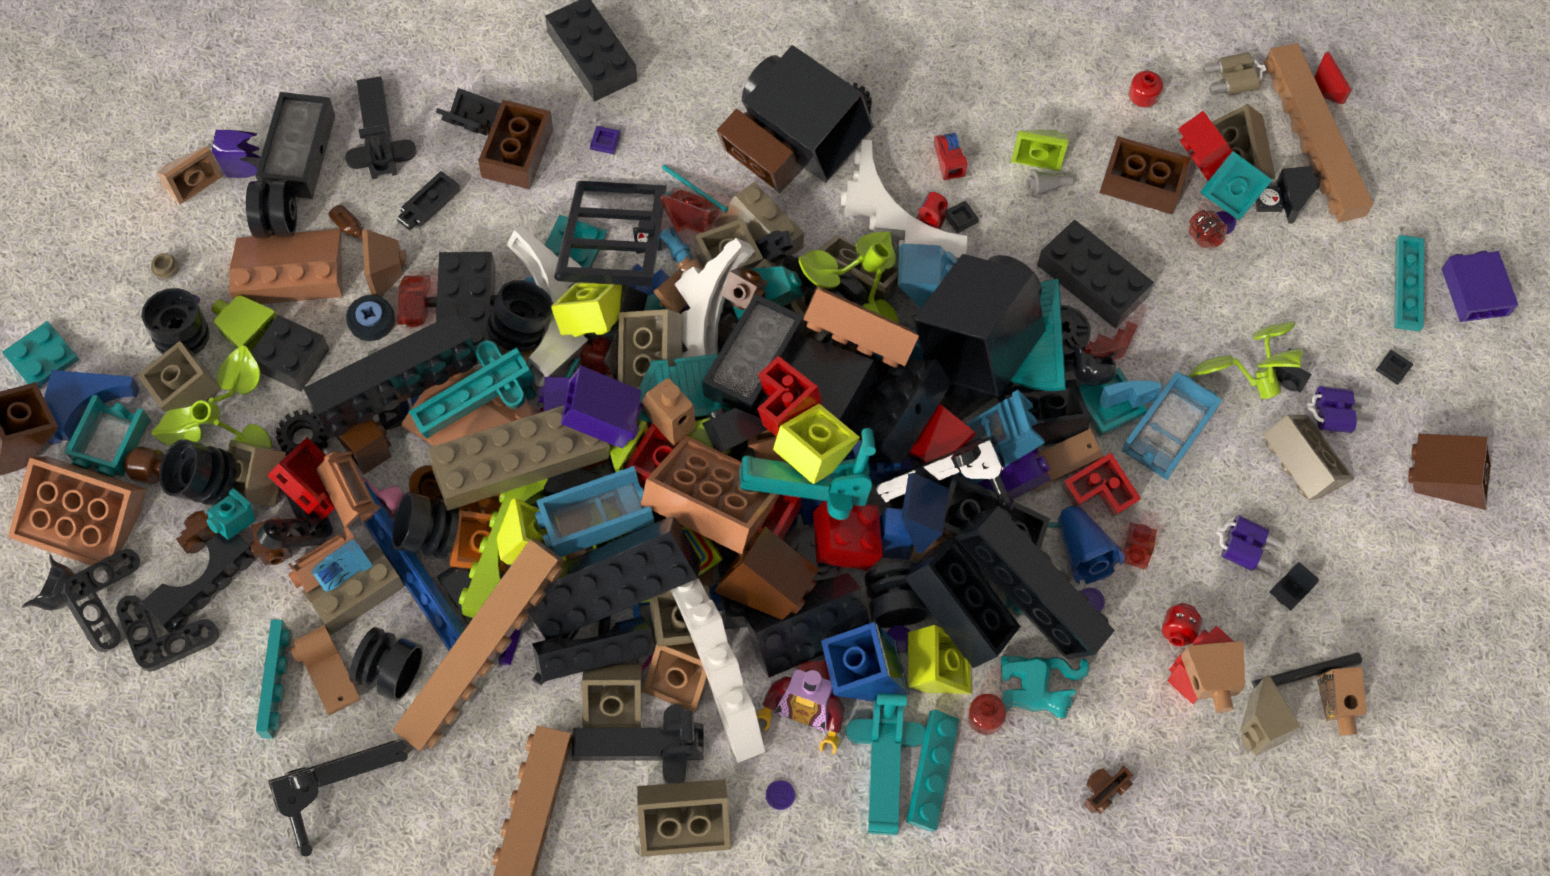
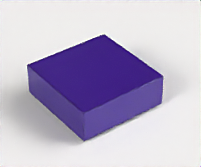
M596 126L590 150L615 155L621 131Z

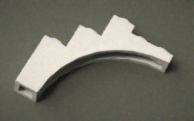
M862 139L861 149H856L855 164L859 165V171L854 170L853 181H848L847 191H842L840 206H845V215L870 217L869 230L874 231V233L891 232V240L899 242L898 255L899 246L903 243L940 245L946 252L950 251L957 260L962 254H966L967 236L948 233L928 226L911 216L893 200L877 175L872 156V140Z
M522 225L514 230L507 246L522 260L531 273L536 285L543 288L550 295L554 304L572 285L579 282L555 280L554 274L558 257ZM569 257L567 267H581L579 263ZM553 312L545 326V331L542 334L538 348L526 362L535 377L534 383L538 387L545 386V377H555L580 354L588 341L583 335L573 337L572 334L561 335Z
M735 238L727 243L724 250L716 258L710 260L703 270L692 267L686 270L675 283V286L690 306L689 310L682 313V341L688 351L682 353V358L718 354V324L725 297L721 296L720 293L729 272L742 267L755 252L750 243Z
M699 578L672 589V595L680 609L702 662L721 716L728 743L737 762L739 763L764 753L765 749L755 708L743 685L738 661L728 644L723 621L715 604L709 599Z

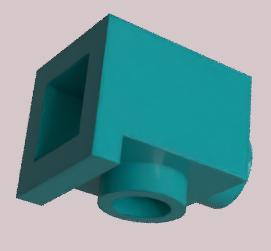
M234 488L229 491L230 495L207 510L209 517L207 519L208 526L214 533L222 534L227 540L255 522L252 504Z

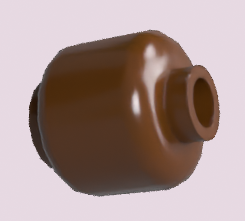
M136 447L125 457L124 469L133 481L157 484L160 481V468L165 454L154 448Z

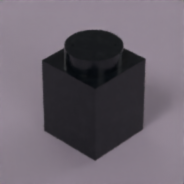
M791 45L782 57L772 55L764 59L753 70L742 92V103L747 112L756 119V123L762 128L764 126L768 127L775 134V138L781 143L783 141L789 143L795 150L794 155L798 160L797 163L824 183L828 182L862 142V139L874 128L862 92L794 45Z
M962 254L913 318L924 360H938L953 384L999 397L1045 332L1040 304L1042 286L1035 272L1023 262L1010 256L997 255L986 260Z
M800 334L785 361L818 386L823 403L822 406L851 430L852 425L856 422L879 385L877 374L880 370V363L874 354L869 356L858 351V344L849 340L847 344H843L832 339L833 334L826 335L822 341ZM765 393L758 407L761 406L770 396H768ZM756 409L754 412L755 416L761 418L758 409Z

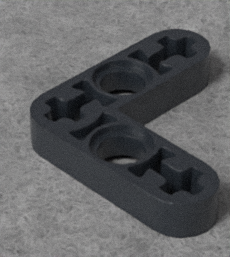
M285 493L296 518L268 520L257 532V538L264 547L281 549L322 545L333 534V527L328 517L322 520L314 511L307 514ZM290 528L298 531L301 537L295 536Z
M131 549L120 550L72 575L62 583L60 588L64 601L90 644L99 652H107L115 648L120 642L121 635L98 597L97 592L129 576L138 569L140 558ZM123 559L130 560L131 563L128 567L123 566L116 571L113 568L114 565ZM100 568L106 571L108 579L105 583L95 580L93 576L95 569ZM79 584L82 589L79 591V594L77 592H70V588L73 585ZM88 596L89 600L85 601L80 606H78L77 602H79L81 598L83 600ZM92 606L97 610L98 617L95 621H89L84 617L83 610L85 607ZM103 621L104 625L100 629L97 628L93 631L92 627ZM109 633L111 635V639H109L108 642L102 643L99 638H101L103 634L106 635Z
M133 595L125 596L118 602L116 607L135 661L141 669L148 672L156 671L213 645L219 637V630L216 625L209 619H202L157 638L148 612L140 604L142 601L138 597ZM129 604L135 606L134 612L138 620L133 621L129 613L126 612ZM204 627L211 630L208 632L209 637L206 639L198 636L202 633L201 629ZM138 628H148V634L143 640L134 639V632ZM190 633L193 636L194 645H192L187 634ZM175 640H185L183 650L180 652L171 651V644ZM162 645H163V649H164L165 652L168 654V656L165 657V658H164L163 654L161 653L162 650L159 648V647L162 646ZM148 652H152L155 655L153 657L154 662L150 664L145 660Z

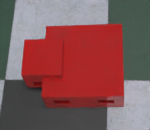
M306 437L267 476L307 514L314 511L324 520L335 509L316 470L324 461L326 454Z

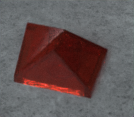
M675 188L661 195L660 199L677 233L686 228L698 233L711 230L721 209L704 197L680 188Z

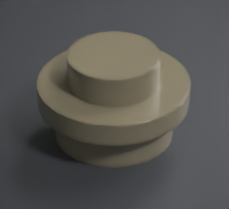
M166 253L156 255L151 263L152 273L160 279L170 278L178 270L176 259Z

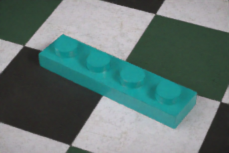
M1398 235L1396 239L1394 328L1420 332L1424 327L1425 238Z
M271 619L256 724V732L261 738L273 739L274 731L279 730L281 716L277 712L278 702H282L284 699V685L281 684L282 674H286L288 670V658L284 657L285 648L291 645L292 639L291 630L288 629L282 619Z
M936 709L929 711L906 820L908 824L931 832L937 831L960 720Z

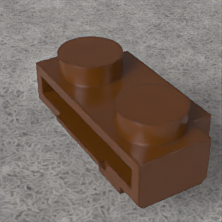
M195 511L186 517L184 521L186 529L180 532L182 534L180 537L176 538L187 554L201 551L204 543L217 535L208 526L207 519L209 517L208 515L206 516L204 511Z
M1125 766L1113 778L1104 768L1096 770L1086 783V786L1094 795L1086 799L1083 803L1084 806L1092 814L1097 811L1101 815L1113 803L1110 798L1116 792L1121 796L1133 785L1130 781L1133 774Z

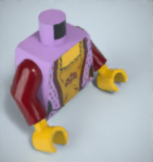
M799 669L795 670L791 677L785 676L774 681L762 703L764 708L756 712L757 719L762 718L767 722L764 731L770 726L772 720L771 711L775 710V714L824 732L828 730V734L820 743V750L823 752L826 743H830L833 746V755L841 744L837 733L841 731L845 707L840 698L834 695L831 681L821 678L817 671L810 670L804 672Z

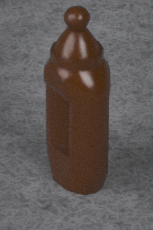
M342 205L333 207L329 211L330 219L344 233L353 237H360L362 240L363 228L360 221L346 207Z

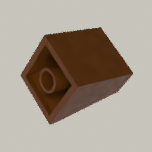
M36 382L0 391V476L26 467L29 458L35 457L58 430V425Z
M1418 434L1417 444L1413 443L1411 452L1412 460H1415L1414 467H1410L1408 472V482L1413 483L1415 493L1486 510L1492 463L1488 437Z
M764 527L744 553L736 555L714 591L722 596L783 620L791 612L796 614L805 603L803 596H806L815 586L816 582L813 579L819 569L767 527Z

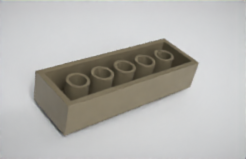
M563 405L428 448V453L447 511L609 459L610 445L607 442L562 425Z

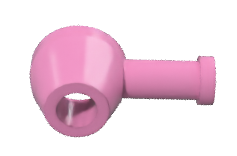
M362 477L363 481L368 483L382 506L384 503L387 504L390 509L387 513L392 517L396 513L404 493L397 486L378 490L366 478Z

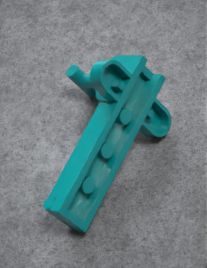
M486 340L480 342L476 347L475 353L483 368L409 411L421 434L425 438H430L435 433L499 395L506 406L511 409L520 408L524 404L525 398L528 401L536 398L537 394L531 386L535 377L518 349L515 348L502 356L493 342Z
M870 428L862 430L863 442L857 459L842 461L833 473L815 484L811 483L788 462L744 456L739 468L740 489L824 500L827 502V510L831 517L845 520L850 516L853 505H866L872 488L868 459L876 452L873 431Z
M877 693V698H874L872 705V719H853L849 721L845 732L848 740L856 744H871L867 834L897 836L899 827L901 746L919 747L923 744L925 727L916 722H903L904 707L907 706V695Z

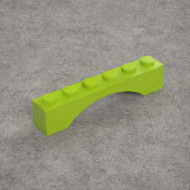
M548 478L500 494L499 502L502 503L499 512H493L489 527L492 530L489 537H483L479 552L482 553L479 563H473L469 573V578L472 581L469 588H463L459 598L463 615L474 618L501 580L499 575L497 536L511 501L517 498L531 506L537 503L536 500L545 497L544 485Z

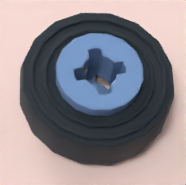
M377 295L361 296L354 300L346 313L347 326L352 334L365 341H375L387 336L395 322L393 308L387 300Z

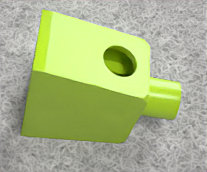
M241 295L236 296L230 304L222 299H218L211 309L217 315L214 323L219 333L235 349L244 345L249 348L251 353L277 316L272 309Z

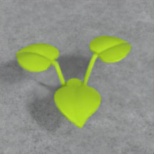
M875 232L862 236L855 246L856 252L860 257L843 269H838L836 260L825 251L812 250L799 257V264L805 276L815 285L827 289L837 287L840 284L838 275H843L859 263H862L866 271L876 272L868 298L869 303L864 304L863 307L899 323L895 310L888 302L882 299L874 300L881 274L884 270L891 269L896 262L891 232Z
M1295 321L1270 325L1253 334L1254 340L1264 338L1267 358L1257 363L1258 368L1263 369L1255 372V378L1232 355L1218 356L1205 360L1193 369L1189 377L1193 379L1198 375L1236 365L1249 380L1250 385L1257 386L1261 399H1268L1279 395L1281 389L1273 367L1301 368L1303 350L1283 351L1271 357L1270 340L1273 336L1283 335L1293 329L1296 325Z
M243 345L235 349L227 356L218 370L217 383L221 389L230 390L228 393L216 398L211 397L208 402L203 400L196 401L187 408L168 410L160 423L152 430V435L168 446L181 439L200 442L203 434L199 425L215 424L235 434L237 437L233 440L273 448L269 434L261 426L248 424L240 432L219 420L221 410L216 405L217 402L232 397L235 391L243 395L249 394L256 389L260 382L261 370L249 348Z

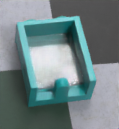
M92 395L64 453L72 460L71 464L85 469L92 467L97 469L98 473L112 478L114 474L123 477L125 473V457L137 447L146 426L152 420L143 409L138 408L136 413H131L120 403H115L114 407L105 405L98 396Z

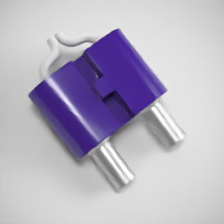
M1319 386L1312 398V402L1307 404V410L1313 412L1320 430L1353 433L1355 428L1370 430L1372 426L1370 420L1357 419L1356 410H1352L1354 404L1368 405L1369 397L1354 395L1351 389ZM1315 404H1316V409H1319V413H1318V414H1317V411L1312 407V406H1314Z
M1237 515L1233 522H1227L1224 527H1218L1216 534L1220 536L1219 543L1223 548L1222 558L1250 571L1257 567L1270 574L1274 573L1276 565L1261 559L1262 546L1267 544L1281 550L1284 541L1268 535L1269 528L1240 515ZM1230 526L1227 535L1229 538L1224 544V535L1222 534V532L1226 531Z

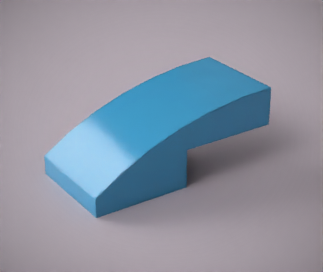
M1142 380L1112 384L1103 388L1100 402L1104 409L1129 400L1134 409L1155 401L1159 396L1162 386L1160 382Z

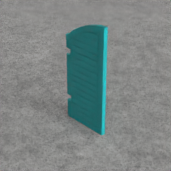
M1054 279L1040 282L1042 286L1040 304L1045 332L1011 379L1012 382L1034 390H1066L1059 280Z
M718 354L675 358V366L672 367L668 366L667 359L650 361L651 366L646 372L639 388L641 390L640 402L642 403L648 391L669 378L693 404L695 418L707 417L709 413L724 407L725 411L731 410L703 394L702 381ZM641 410L637 420L653 423Z

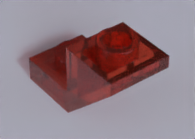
M430 275L403 277L399 284L398 325L418 327L425 323L429 315L426 294L431 286Z
M1128 321L1124 330L1118 329L1114 340L1098 334L1095 343L1089 341L1085 353L1097 359L1115 352L1113 360L1123 358L1138 325Z

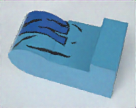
M351 539L319 562L312 569V574L325 591H330L340 586L361 570L365 572L373 565L357 542Z

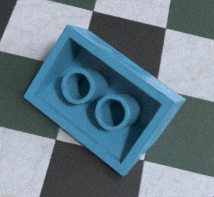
M903 243L899 246L898 287L922 308L957 262V259L950 251L946 252L940 245Z

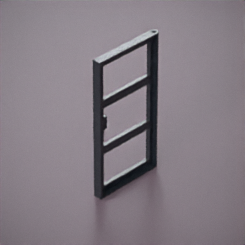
M577 181L554 274L555 280L561 282L652 287L667 185ZM584 191L655 194L652 211L581 207ZM588 217L639 220L638 233H648L647 242L574 238L578 218ZM571 248L645 252L642 271L567 266Z

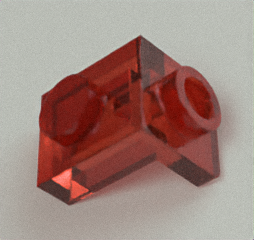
M1130 522L1122 551L1125 556L1123 563L1146 569L1154 550L1157 530L1144 524Z

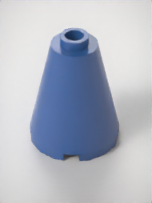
M1069 506L1061 511L1058 517V524L1071 576L1075 582L1080 584L1079 580H1084L1086 584H1090L1112 575L1115 572L1113 567L1118 562L1120 565L1124 562L1125 556L1121 548L1081 507Z

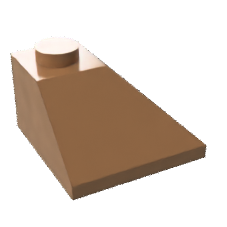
M208 146L182 156L172 163L166 164L161 170L156 172L162 185L180 205L223 177Z
M362 230L365 278L371 295L382 297L403 276V266L407 265L406 250H401L396 239L370 230Z
M694 643L658 647V644H656L642 692L669 703L680 705L684 709L694 711L695 713L709 681Z

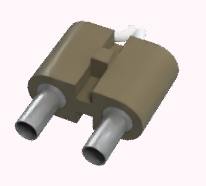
M1249 52L1222 57L1218 59V64L1203 67L1204 75L1221 72L1222 78L1225 81L1222 84L1210 86L1211 95L1225 91L1228 92V95H1234L1259 89V81L1263 77L1262 73L1266 71L1265 65H1260L1257 60L1252 59ZM1253 63L1256 65V67L1261 68L1259 70V77L1257 75L1255 67L1253 68L1252 66Z

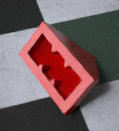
M1330 52L1325 53L1314 76L1323 98L1338 104H1344L1352 89Z

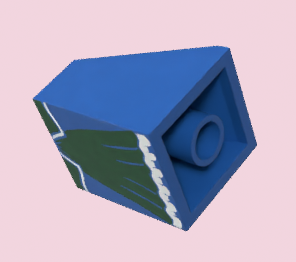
M875 622L821 640L835 696L873 702L874 698H877V693L910 694L897 642Z

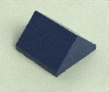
M908 473L901 519L916 552L923 553L943 534L949 488L918 474Z

